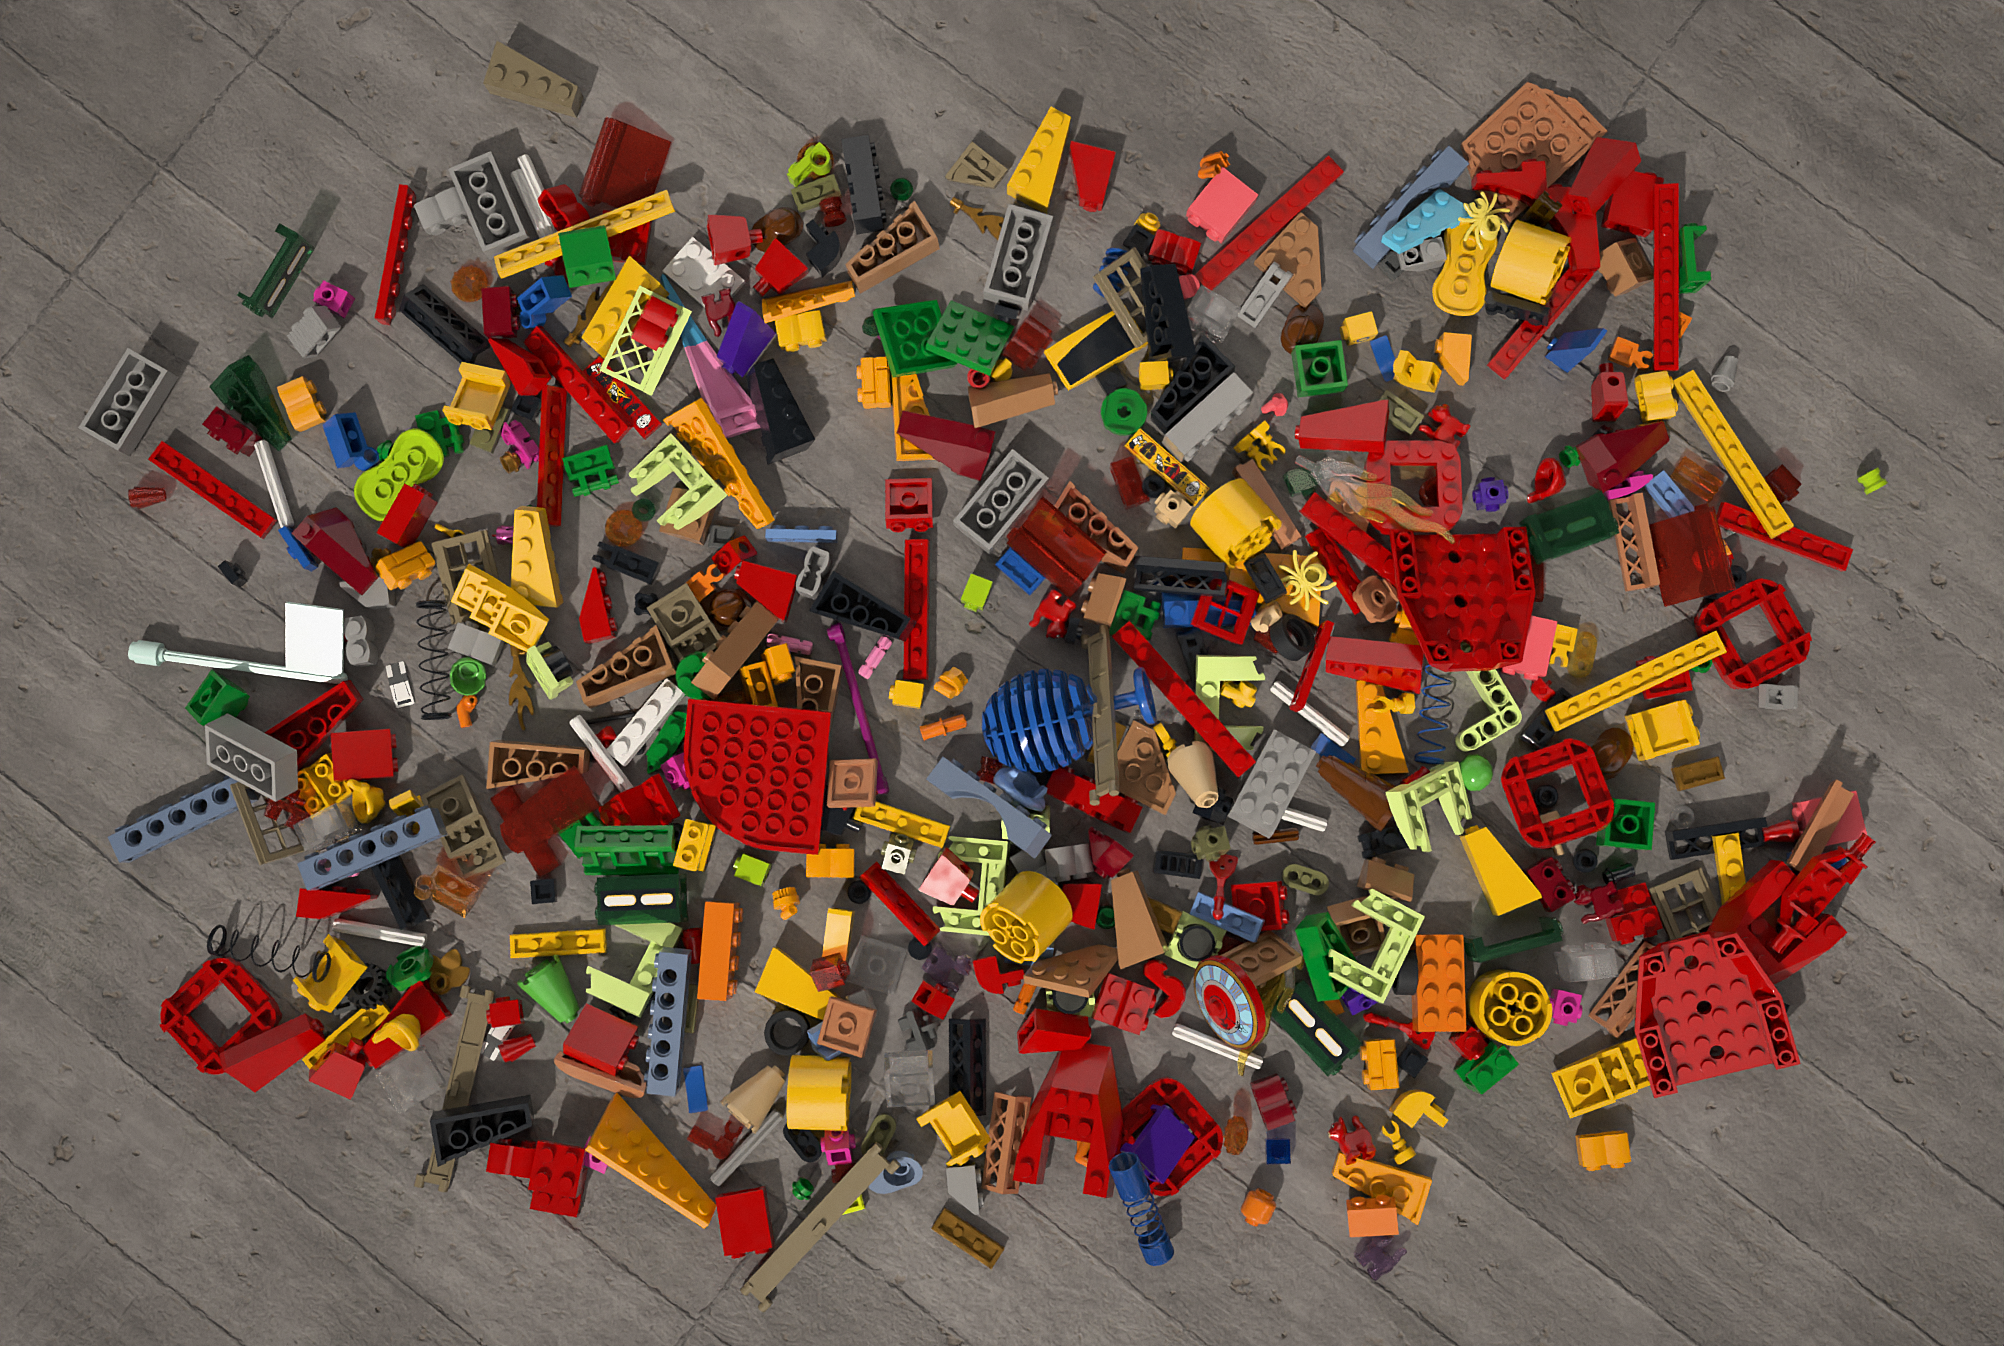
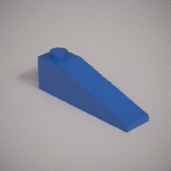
M1592 328L1563 333L1559 338L1554 337L1546 347L1549 351L1545 357L1568 373L1596 348L1607 330L1604 328Z
M1162 581L1165 586H1172L1176 583V581ZM1161 592L1163 628L1194 627L1190 623L1200 596ZM1232 595L1228 608L1240 612L1244 598ZM1213 597L1212 601L1224 605L1226 598ZM1211 605L1205 621L1217 626L1222 609ZM1256 606L1252 618L1256 615ZM1226 612L1222 626H1235L1238 616Z

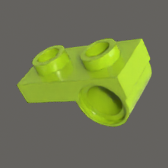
M820 142L815 146H810L806 150L804 157L799 162L796 161L790 166L787 176L789 182L795 188L812 171L817 175H826L830 172L832 162L826 147ZM819 158L826 159L823 165L815 164V161Z

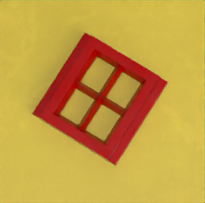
M1214 579L1207 586L1211 590H1216L1217 585H1222V579ZM1229 579L1227 588L1229 592L1224 605L1212 601L1213 597L1200 596L1190 624L1232 643L1242 645L1260 593ZM1233 591L1245 596L1240 612L1228 608ZM1211 605L1222 609L1217 626L1205 621ZM1226 612L1238 616L1233 633L1221 628Z

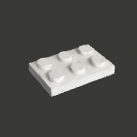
M694 237L686 243L662 270L667 277L704 308L705 305L702 302L701 296L711 293L715 295L714 301H718L721 299L719 290L729 287L731 289V297L733 298L746 283L744 279L725 263L714 265L712 253Z

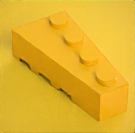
M1053 107L1049 108L1007 184V195L1044 214H1048L1071 123L1069 115Z
M630 256L581 337L604 359L639 285L664 298L669 295L668 291ZM643 292L638 300L641 310L644 309L650 297ZM635 306L632 313L638 311L637 306ZM640 314L629 318L628 324L631 331H633ZM625 327L622 334L628 332L627 327ZM630 335L620 338L618 342L619 348Z
M520 506L514 511L511 588L533 605L557 608L564 602L559 588L560 581L554 562L555 555L550 541L551 535L546 509Z

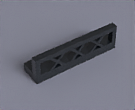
M424 284L404 294L399 311L460 364L461 362L474 364L477 355L490 348L491 345L488 339ZM423 294L429 301H423L417 296ZM434 309L443 311L446 316L438 315L434 312ZM451 324L459 325L463 331L455 330ZM468 339L476 340L480 345L475 347Z
M1134 556L1133 566L1137 570L1133 587L1135 590L1226 598L1230 570L1226 563ZM1143 573L1153 574L1156 578L1150 584H1141ZM1169 575H1173L1179 580L1172 586H1165L1162 582ZM1191 577H1197L1201 581L1195 588H1188L1185 585V582ZM1214 579H1222L1221 590H1211L1207 584Z
M1766 817L1665 832L1670 860L1714 854L1711 835L1734 833L1736 831H1740L1739 840L1743 843L1740 844L1741 849L1765 846L1762 827H1768ZM1754 829L1757 842L1749 843L1742 838V835L1746 830ZM1705 836L1712 841L1706 850H1702L1695 845L1700 837ZM1683 840L1689 846L1684 853L1676 854L1674 841Z
M371 841L368 846L371 853L376 848L374 841ZM400 855L371 867L400 930L410 929L430 919Z
M986 1018L949 1019V1097L961 1091L976 1116L986 1115ZM957 1024H963V1035L961 1038L957 1034ZM959 1049L963 1052V1060L961 1062L957 1058V1051ZM959 1073L963 1076V1084L961 1086L957 1082V1075Z

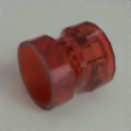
M829 197L819 202L820 210L824 213L823 221L825 227H836L847 221L845 213L841 210L842 202L840 197Z
M982 756L980 760L981 768L977 771L976 775L980 777L981 781L995 784L993 778L998 770L1003 767V764L999 760Z

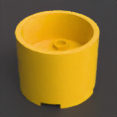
M1516 220L1497 260L1491 287L1546 305L1553 293L1551 289L1554 288L1562 273L1570 247L1567 245L1571 242L1572 238Z
M1239 478L1224 484L1208 496L1193 514L1190 525L1220 561L1226 563L1229 569H1233L1236 566L1235 563L1240 561L1246 562L1264 550L1272 541L1270 538L1275 529L1279 530L1281 528L1282 522L1244 479Z
M1023 871L1018 873L982 910L980 924L982 930L987 931L994 940L995 944L993 947L1002 955L1021 964L1024 961L1035 962L1071 923L1072 908L1066 895L1053 881L1037 872Z
M1497 969L1482 974L1473 982L1466 998V1011L1473 1027L1477 1026L1487 1038L1506 1045L1522 1046L1540 1038L1545 1033L1552 1018V1003H1550L1549 996L1543 985L1534 977L1520 972ZM1508 1005L1516 1007L1515 1011L1507 1009Z
M791 1056L787 1085L788 1129L848 1130L850 1116L848 1108L850 1106L852 1080L850 1057L836 1056L826 1061L821 1056Z

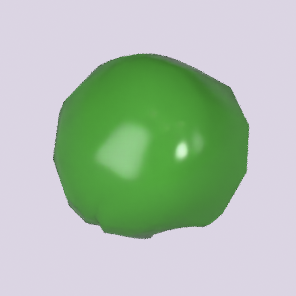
M465 657L458 659L452 665L450 684L457 693L469 696L477 694L484 688L486 669L480 660Z
M1480 754L1467 755L1459 763L1466 789L1480 791L1490 784L1493 777V768L1488 759Z

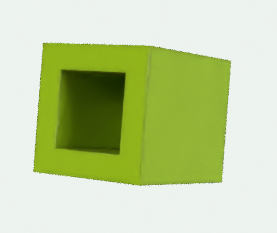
M970 574L961 597V603H964V608L977 612L978 609L983 611L993 582Z
M742 854V857H737L734 863L733 870L736 871L734 876L763 886L772 864L748 854Z

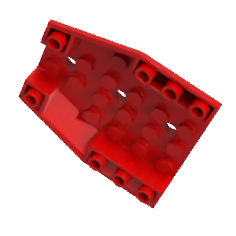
M1503 527L1497 534L1414 535L1413 529L1389 530L1397 597L1430 666L1444 672L1490 671L1523 661L1536 594L1526 527ZM1448 554H1456L1459 558V562H1451L1449 560ZM1455 597L1463 599L1465 603L1463 608L1455 604ZM1461 642H1466L1470 645L1471 651L1469 653L1461 649Z
M1706 931L1659 943L1639 956L1634 1031L1654 1098L1678 1093L1676 1087L1678 1085L1763 1065L1773 1064L1775 1069L1778 1070L1801 1064L1782 996L1737 932ZM1690 955L1697 957V963L1692 967L1684 965L1685 958ZM1700 1001H1708L1710 1007L1707 1011L1701 1012L1697 1010V1004ZM1713 1046H1721L1723 1048L1719 1056L1710 1055V1049Z

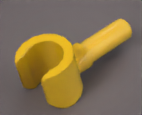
M438 523L435 525V529L447 534L451 538L455 537L457 533L465 535L461 530L453 531Z

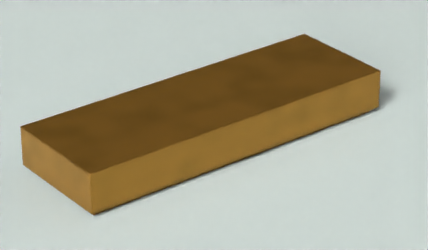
M944 1207L931 1228L990 1269L993 1268L1005 1249L1004 1246L946 1207Z

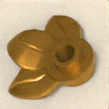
M457 949L450 950L442 959L433 955L434 962L430 968L432 974L429 985L435 994H447L452 987H459L466 982L470 975V968L461 966L462 957ZM442 979L445 981L443 987L440 984Z

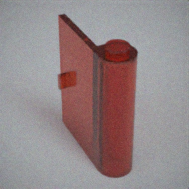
M604 118L578 194L582 198L581 202L589 206H595V204L602 202L615 208H620L654 195L671 141L614 118Z
M1044 497L1040 498L1019 529L1014 527L1006 536L1008 539L1006 544L1069 599L1079 590L1107 553Z
M1708 503L1694 506L1695 511L1649 524L1660 580L1659 588L1664 607L1736 589L1714 506L1709 507Z

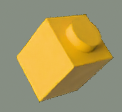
M1372 311L1345 318L1340 327L1341 338L1346 340L1347 346L1373 340L1378 334Z
M1168 361L1140 362L1138 367L1140 391L1166 389L1169 386V382L1173 381V370L1168 368Z
M896 680L895 685L890 686L889 699H893V705L921 709L925 686L920 683Z

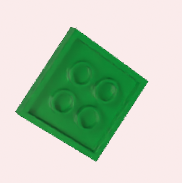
M937 300L877 308L873 311L893 378L953 368L957 365V362L925 350L930 336L942 317Z
M951 300L930 336L925 350L990 376L1013 333L1014 326Z

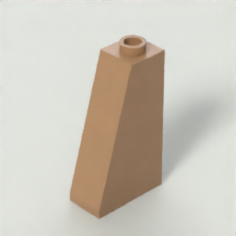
M1050 373L991 382L983 388L967 386L974 428L1054 405V395H1058L1056 381L1052 382Z
M1129 868L1118 872V878L1111 880L1120 969L1169 951L1153 908L1148 900V895L1138 870L1131 872Z

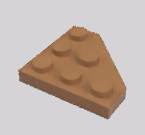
M1300 212L1255 260L1254 265L1265 274L1275 261L1280 264V268L1285 272L1290 271L1293 273L1292 279L1283 290L1306 309L1322 290L1318 226ZM1275 275L1271 279L1276 284L1280 281Z
M1133 720L1117 752L1119 792L1166 815L1176 792L1172 785L1155 730Z
M1097 944L1036 961L1024 974V983L1090 998L1118 960L1117 948Z

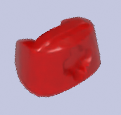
M1538 677V680H1534L1530 686L1531 692L1540 701L1546 702L1556 694L1549 687L1552 684L1550 680L1545 683L1542 678Z
M606 726L598 734H595L606 749L617 738L611 726Z

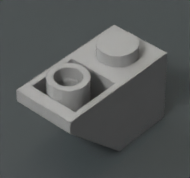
M1442 237L1424 240L1422 244L1401 254L1397 253L1400 268L1405 271L1420 272L1441 267L1447 259Z
M377 574L378 579L363 595L359 594L347 582H340V587L369 609L376 610L396 607L394 589L389 590L384 583V579L379 574Z
M975 1162L964 1163L961 1166L954 1164L948 1167L946 1165L948 1193L974 1215H979V1208L984 1207L983 1193H978L977 1183H982L980 1168L975 1167Z

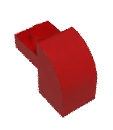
M996 955L972 961L978 983L988 992L1004 994L1002 984L1007 983L1008 987L1022 984L1021 980L1024 979L1023 968L1000 973Z

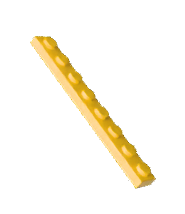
M664 190L496 255L494 260L497 272L502 279L562 256L558 233L605 225L607 237H611L673 213L675 210L668 191Z
M1692 370L1673 380V387L1769 537L1773 539L1793 528L1794 524L1695 371Z
M1713 631L1546 709V715L1554 731H1559L1727 651L1717 631Z

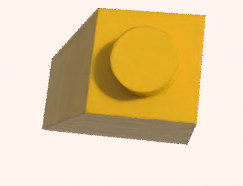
M828 908L821 965L827 966L826 970L840 972L841 968L845 969L847 967L855 911Z

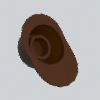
M788 207L772 210L753 225L751 230L761 229L763 237L762 243H755L753 245L765 253L776 238L786 246L800 236L803 230L801 216L795 210Z
M1300 304L1292 308L1280 338L1286 352L1291 354L1297 345L1318 342L1324 325L1323 314L1319 308L1313 304H1309L1306 309Z
M734 588L710 595L700 602L718 632L728 629L735 620L739 623L742 620L739 618L742 611L747 606L751 608L748 596L741 590Z
M1620 728L1605 730L1591 747L1595 753L1604 780L1617 776L1633 753L1631 736Z

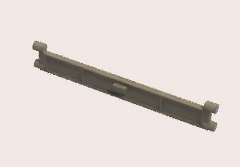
M1104 624L1099 626V633L1091 637L1089 635L1081 636V648L1088 649L1090 686L1092 692L1097 697V703L1093 704L1092 715L1096 790L1089 792L1090 804L1094 806L1100 803L1099 797L1107 793L1111 796L1119 794L1110 634L1108 626Z
M469 985L461 986L459 997L468 998L442 1110L469 1105L488 1025L486 1010L489 1009V1004L493 1003L495 991L486 989L485 995L470 992L471 986ZM433 1145L427 1174L417 1173L414 1186L423 1188L424 1183L427 1182L439 1185L438 1191L448 1192L456 1158L438 1167Z
M878 1142L861 1157L742 1286L740 1291L743 1295L747 1296L751 1292L761 1302L758 1305L761 1312L764 1313L773 1304L767 1295L884 1169L893 1174L901 1166L896 1159L889 1162L880 1154L883 1147Z

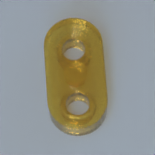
M1590 632L1578 633L1574 650L1569 652L1567 671L1574 678L1586 677L1592 671L1597 640ZM1583 639L1589 642L1588 647L1582 645ZM1578 662L1584 664L1583 670L1578 668Z

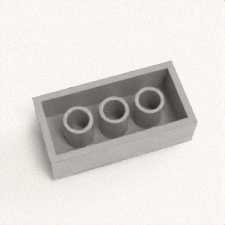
M491 151L448 169L481 249L489 260L494 259L496 255L532 242L498 160Z
M1008 204L983 291L984 299L1028 311L1053 225V216Z
M127 348L78 428L112 448L131 456L179 377Z
M1233 372L1165 434L1161 445L1180 463L1184 460L1187 462L1191 461L1198 454L1197 452L1201 445L1206 447L1215 438L1214 436L1217 434L1216 431L1218 429L1221 432L1232 423L1231 421L1235 414L1240 416L1249 407L1248 405L1252 402L1250 398L1253 392Z
M1012 449L953 520V525L990 554L1046 487L1049 478Z
M226 714L205 725L207 765L275 802L298 790L296 749L230 714Z
M1274 729L1235 800L1228 817L1270 839L1316 751Z

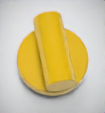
M1150 212L1140 214L1135 224L1154 236L1160 227L1158 217Z
M1006 358L998 360L990 375L991 379L995 382L1009 380L1012 376V363Z

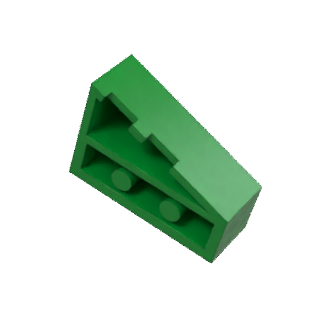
M1328 912L1306 915L1295 928V932L1317 1001L1338 1000L1349 987L1329 976V972H1333V957H1329V950L1333 949L1355 962L1357 960Z

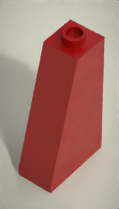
M1597 137L1594 140L1568 193L1575 213L1594 216L1641 162V158L1635 142Z
M1381 400L1301 416L1300 425H1296L1295 439H1299V445L1302 449L1384 453L1390 413L1389 401Z
M426 979L410 986L375 1033L385 1023H389L397 1016L409 1014L414 1015L419 1020L421 1039L451 1017L452 1014L439 995L431 990L429 981ZM374 1034L362 1048L365 1054L363 1056L369 1066H374L375 1069L384 1066L406 1050L389 1037L374 1043L372 1041Z
M306 1013L220 1053L223 1071L256 1093L326 1040L323 1033L324 1026L317 1018L313 1019Z

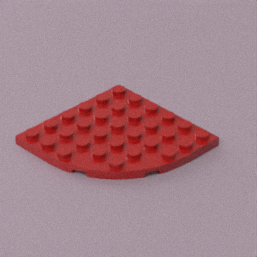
M689 698L684 740V767L692 790L691 793L705 816L723 833L730 835L745 845L771 851L819 855L832 712Z

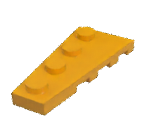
M852 281L762 299L764 322H772L836 302L849 301L852 297H855Z
M891 374L896 461L935 460L927 452L917 448L896 434L902 411L930 416L923 399L917 374L894 378Z

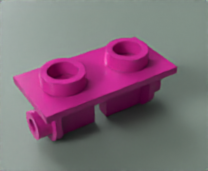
M513 420L509 423V426L505 422L501 433L504 442L507 445H511L521 464L530 469L532 460L535 463L539 462V447L533 439L527 443L524 442L530 435L521 422Z

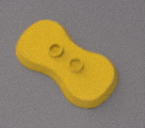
M1460 222L1459 226L1453 229L1449 227L1445 230L1444 245L1447 259L1432 289L1436 305L1441 310L1458 316L1473 315L1484 305V297L1486 295L1485 269L1498 243L1497 237L1494 240H1485L1480 236V241L1484 247L1483 250H1480L1475 238L1476 227L1470 233L1467 241H1464L1463 238L1474 222Z

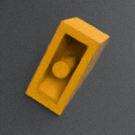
M1444 332L1435 342L1434 351L1438 353L1437 361L1458 385L1463 386L1469 379L1472 335Z

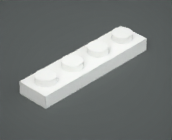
M666 678L607 748L608 753L626 767L685 696L681 689Z

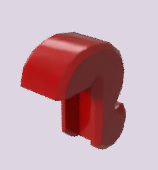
M1151 959L1144 964L1143 974L1168 995L1155 1009L1153 1014L1160 1018L1170 1017L1182 1007L1186 999V989L1178 978L1163 973L1168 969L1164 962L1158 959Z

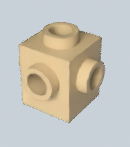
M1170 490L1167 495L1163 492L1154 502L1157 505L1154 512L1157 513L1156 518L1165 525L1169 523L1176 529L1191 511L1192 506L1186 502L1187 498L1178 491L1174 493Z

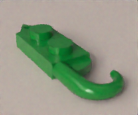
M674 712L667 719L645 754L647 755V774L660 769L661 765L672 758L685 739L686 713Z

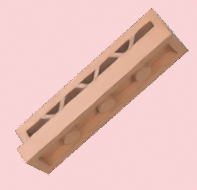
M1251 459L1243 465H1237L1232 471L1236 479H1244L1281 520V528L1279 530L1275 529L1272 533V537L1280 550L1301 539L1302 536L1254 460Z
M1643 493L1609 500L1625 592L1660 585ZM1616 504H1628L1629 513L1625 518L1617 513ZM1624 525H1627L1633 531V536L1629 541L1621 535V529ZM1629 547L1637 552L1638 558L1634 563L1627 560L1625 552ZM1633 570L1641 574L1643 584L1631 585L1629 576Z
M1836 779L1829 784L1785 863L1790 869L1798 873L1801 872L1813 856L1822 853L1854 796V793L1841 787L1843 783Z
M1646 941L1588 1015L1617 1039L1635 1017L1637 981L1629 982L1628 975L1631 971L1638 970L1639 956L1654 947ZM1626 989L1625 998L1615 1001V992ZM1611 1007L1612 1015L1607 1021L1598 1017L1602 1009Z
M994 1092L989 1136L992 1140L987 1144L982 1189L1000 1194H1018L1020 1182L1014 1181L1013 1175L1018 1149L1030 1111L1031 1097ZM1002 1099L1008 1100L1007 1111L1004 1113L1001 1110ZM1002 1123L1004 1134L1000 1137L997 1131L998 1126ZM997 1147L1001 1152L1000 1159L998 1161H996L994 1157V1152ZM994 1171L997 1175L996 1186L990 1184L991 1174Z

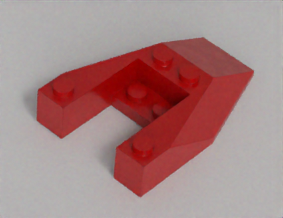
M1770 860L1718 909L1707 930L1737 932L1773 984L1787 979L1824 954L1848 933L1832 915L1820 913L1816 918L1819 924L1805 936L1807 938L1805 942L1800 938H1794L1782 955L1768 945L1778 933L1762 917L1761 913L1777 900L1796 878V875L1783 861ZM1692 957L1688 967H1692L1697 963V957Z
M1085 1043L1081 1049L1058 1052L1030 1108L1016 1157L1014 1181L1035 1185L1043 1184L1050 1137L1054 1136L1090 1143L1083 1194L1103 1198L1113 1197L1115 1183L1109 1170V1163L1112 1158L1120 1153L1124 1121L1112 1047Z

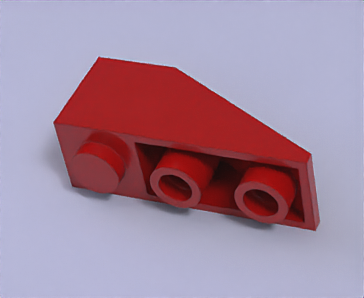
M489 338L488 341L494 353L497 355L518 394L538 395L551 379L542 360L509 339Z
M597 567L592 568L579 616L583 640L587 644L616 638L615 631H618L615 617L611 618L610 609L613 608L611 597L606 595L604 586H607L606 575Z
M332 886V890L320 888L307 891L306 888H300L296 917L328 919L378 898V895L370 894L369 889L356 888L355 893L346 892L347 887Z

